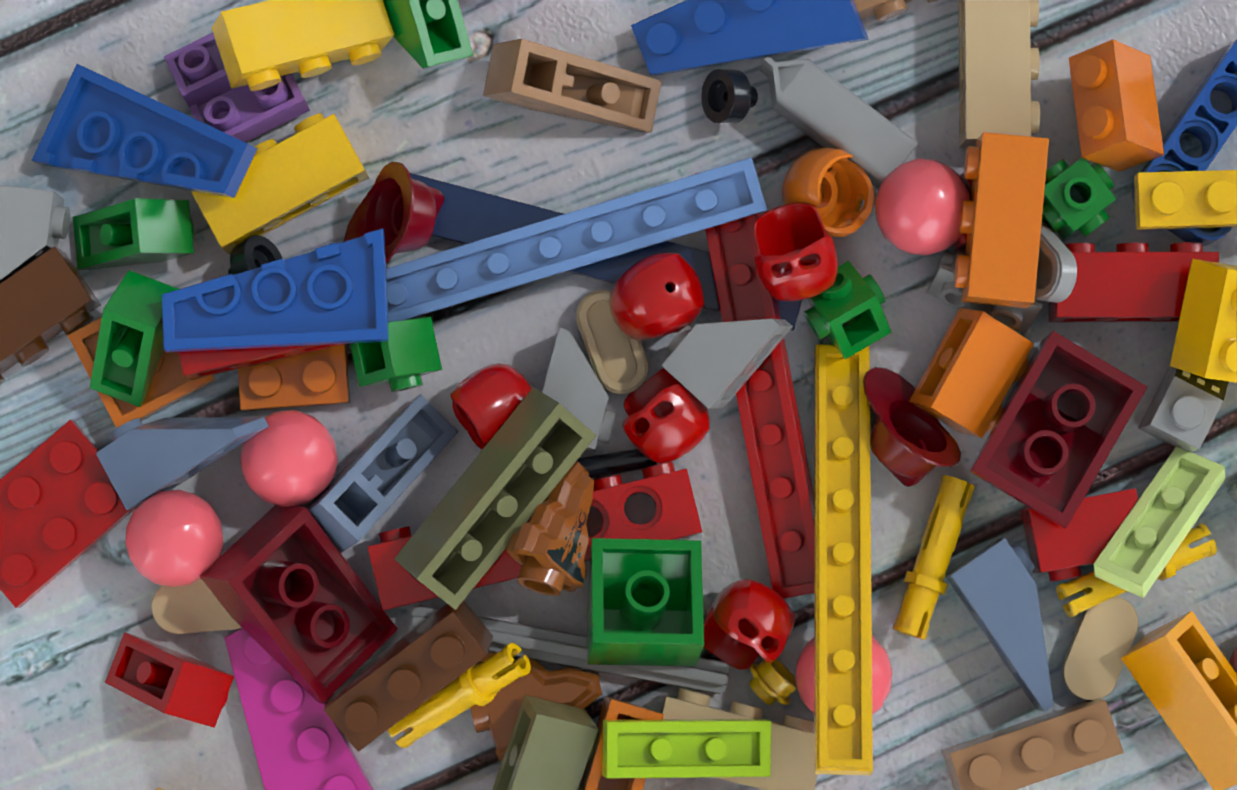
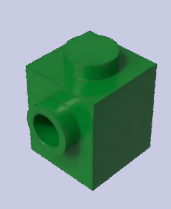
M431 317L388 322V342L350 343L359 387L389 383L391 392L408 390L423 386L421 376L442 370Z

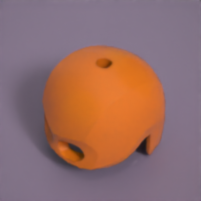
M819 148L803 154L790 166L782 186L784 205L795 202L813 205L821 217L827 234L831 237H845L857 231L868 219L874 205L875 191L866 172L860 166L848 160V158H853V155L840 149ZM863 199H864V204H863V207H862V209H861V211H860L861 204H862V201H863Z

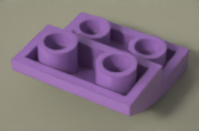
M213 32L164 56L194 119L243 142L252 140L310 111L292 74L280 76L281 82L263 90L250 91L248 85L231 89Z

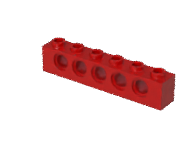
M669 462L641 469L644 479L625 484L622 483L620 474L594 480L591 507L596 508L602 514L604 522L601 531L597 535L589 537L584 562L590 561L592 538L676 540L702 533L687 468L675 471L674 463ZM634 494H646L655 503V516L646 524L632 523L624 513L626 500ZM410 526L378 533L380 544L368 546V551L382 610H391L440 598L394 560L412 537ZM506 547L473 589L517 579L522 566L510 556Z

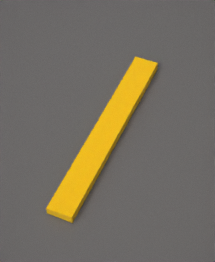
M816 344L814 349L815 774L871 775L873 772L870 402L865 395L863 385L865 373L870 370L869 346L847 359H844L835 345Z

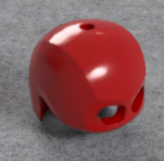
M804 202L785 204L766 211L755 220L753 233L757 247V256L754 257V264L764 287L777 301L808 299L821 294L834 285L838 270L835 244L832 237L827 234L821 217L813 205Z
M658 253L638 261L617 280L611 290L609 304L612 317L620 330L632 339L643 341L680 332L697 318L705 302L701 282L691 265L680 254ZM666 284H669V285L672 286V289H673L672 292L666 291V289H665V285H666Z
M497 363L483 367L467 376L450 393L456 418L464 429L467 430L472 441L483 450L532 388L524 376L508 364Z
M664 367L647 379L637 390L631 392L623 403L625 412L629 416L622 423L624 433L642 454L659 464L675 461L688 454L705 438L710 429V416L707 407Z
M747 578L732 582L719 593L703 618V648L738 670L748 669L759 656L771 664L777 660L787 644L793 630L795 615L787 602L768 586Z

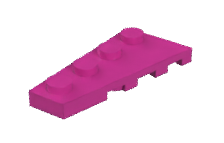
M243 628L225 637L264 789L374 790L343 733L323 710L326 703H318Z

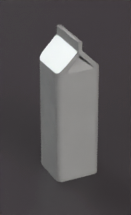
M768 56L764 59L760 71L769 79L773 109L822 147L844 150L853 155V158H848V160L860 166L870 178L872 185L879 189L880 184L888 174L903 164L918 145V142L811 60L797 59L775 62Z

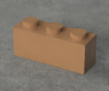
M1102 699L1086 700L941 750L955 790H1017L1124 753L1106 700Z

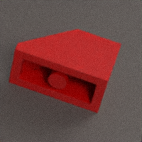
M1136 488L1084 498L1065 529L1031 508L1022 509L1021 515L1029 556L1035 566V569L1032 570L1033 573L1048 572L1050 582L1082 576L1080 566L1095 563L1138 500Z
M124 632L105 683L164 714L215 728L221 710L227 702L228 692L234 676L206 662Z

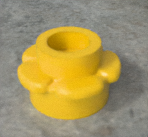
M777 659L771 664L763 660L760 664L756 665L753 663L750 666V671L754 678L749 681V685L762 701L768 705H773L776 701L783 705H788L791 702L789 696L797 689L795 677L784 664Z

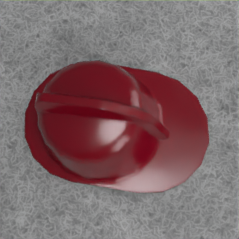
M392 161L383 167L373 187L355 210L348 223L343 242L383 229L385 233L386 264L396 253L416 251L425 246L430 240L435 227L436 217L444 203V195L438 189L429 187L424 182L412 179L403 163Z
M874 367L865 373L863 379L865 395L877 414L870 436L871 450L877 459L904 486L912 487L918 484L936 466L952 467L960 462V448L950 433L940 424L937 418L909 402L915 391L912 384L901 375L887 368Z

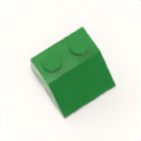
M592 538L587 600V665L696 667L704 647L701 540Z

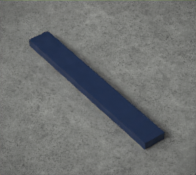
M410 173L412 179L424 182L427 186L438 189L444 195V203L436 217L432 236L468 244L564 215L560 212ZM665 241L567 271L615 284L638 261L658 253H677L691 265L699 277L705 302L703 308L720 312L710 253L696 248ZM666 284V285H665L666 291H668V292H672V291H673L671 285H669V284ZM802 300L777 301L780 318L789 322L793 326L790 331H794Z

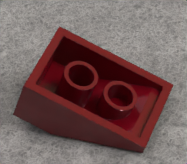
M1052 331L1041 340L1029 360L1024 374L1015 384L970 472L1065 529L1148 387L1057 332Z
M274 505L199 576L229 615L318 703L324 704L398 630L306 507H280Z

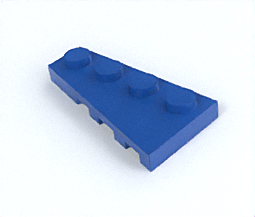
M685 0L631 25L650 75L654 76L722 65V63L746 59L753 60L765 58L766 56L771 57V55L799 50L806 51L824 48V46L846 42L854 43L869 40L854 0Z
M76 64L31 161L44 166L235 198L258 148L82 65Z
M379 229L346 242L332 243L316 248L315 251L285 260L282 258L262 264L259 268L235 275H225L162 294L164 350L166 352L388 342L389 323L384 230Z

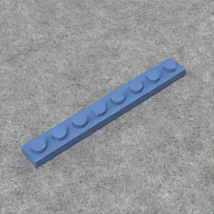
M750 157L387 268L388 322L408 320L768 211L753 159Z

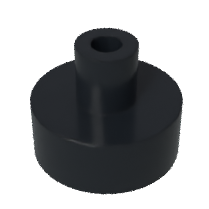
M715 69L707 75L702 86V107L707 118L714 123H738L742 121L749 109L754 107L758 100L756 88L750 86L748 78L740 70Z
M260 235L251 236L232 249L230 254L231 267L228 269V275H235L259 268L262 264L282 259V255L269 239Z

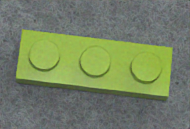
M767 719L603 720L602 776L605 778L771 777V721Z

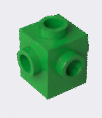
M1063 158L1048 169L1045 179L1042 221L1054 233L1057 232L1063 240L1077 229L1084 238L1110 218L1104 209L1116 200V197L1110 191L1114 188V184L1107 172L1097 163L1090 165L1084 158H1080L1071 166ZM1074 185L1086 200L1085 203H1077L1070 197L1071 186Z
M850 261L838 266L833 286L821 294L807 299L811 308L804 311V315L811 329L819 340L828 336L844 359L892 333L881 307V304L885 303L886 300L880 287L872 275L869 274L862 278Z

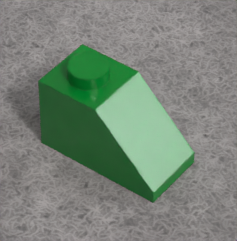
M383 0L394 32L393 37L423 69L474 56L458 0Z
M134 198L73 217L78 270L157 263L194 254V228L190 218L189 200Z
M128 270L103 308L90 389L141 407L164 351L162 294L179 290L178 288Z

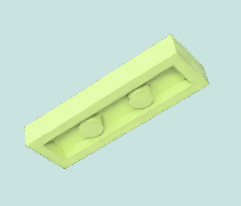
M1176 446L1093 564L1095 577L1144 598L1224 482L1225 466Z

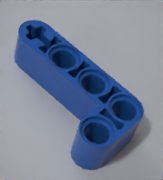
M1237 39L1223 52L1162 140L1164 155L1148 161L1141 172L1207 170L1237 126V75H1234L1237 72ZM1212 90L1223 91L1230 97L1232 102L1230 114H1222L1212 107L1210 102ZM1190 133L1200 140L1202 153L1199 158L1187 156L1181 150L1179 145L1181 134ZM1133 184L1132 198L1135 203V189ZM1216 227L1213 233L1204 232L1199 228L1167 230L1184 242L1202 243L1204 247L1223 238L1231 231L1232 227Z

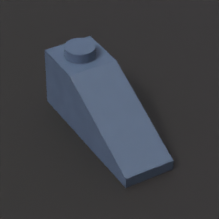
M421 394L418 395L333 479L324 493L314 499L307 507V510L339 552L342 553L360 541L452 440L458 431Z
M264 417L162 418L145 425L142 424L140 418H136L113 430L110 434L114 441L98 451L96 455L126 510L139 506L142 501L160 491L173 490L268 428L269 425Z
M1000 538L948 572L945 577L1036 710L1045 712L1054 706L1037 585L1029 573L1035 569V566L1027 552L1017 541L1010 545L1005 538Z

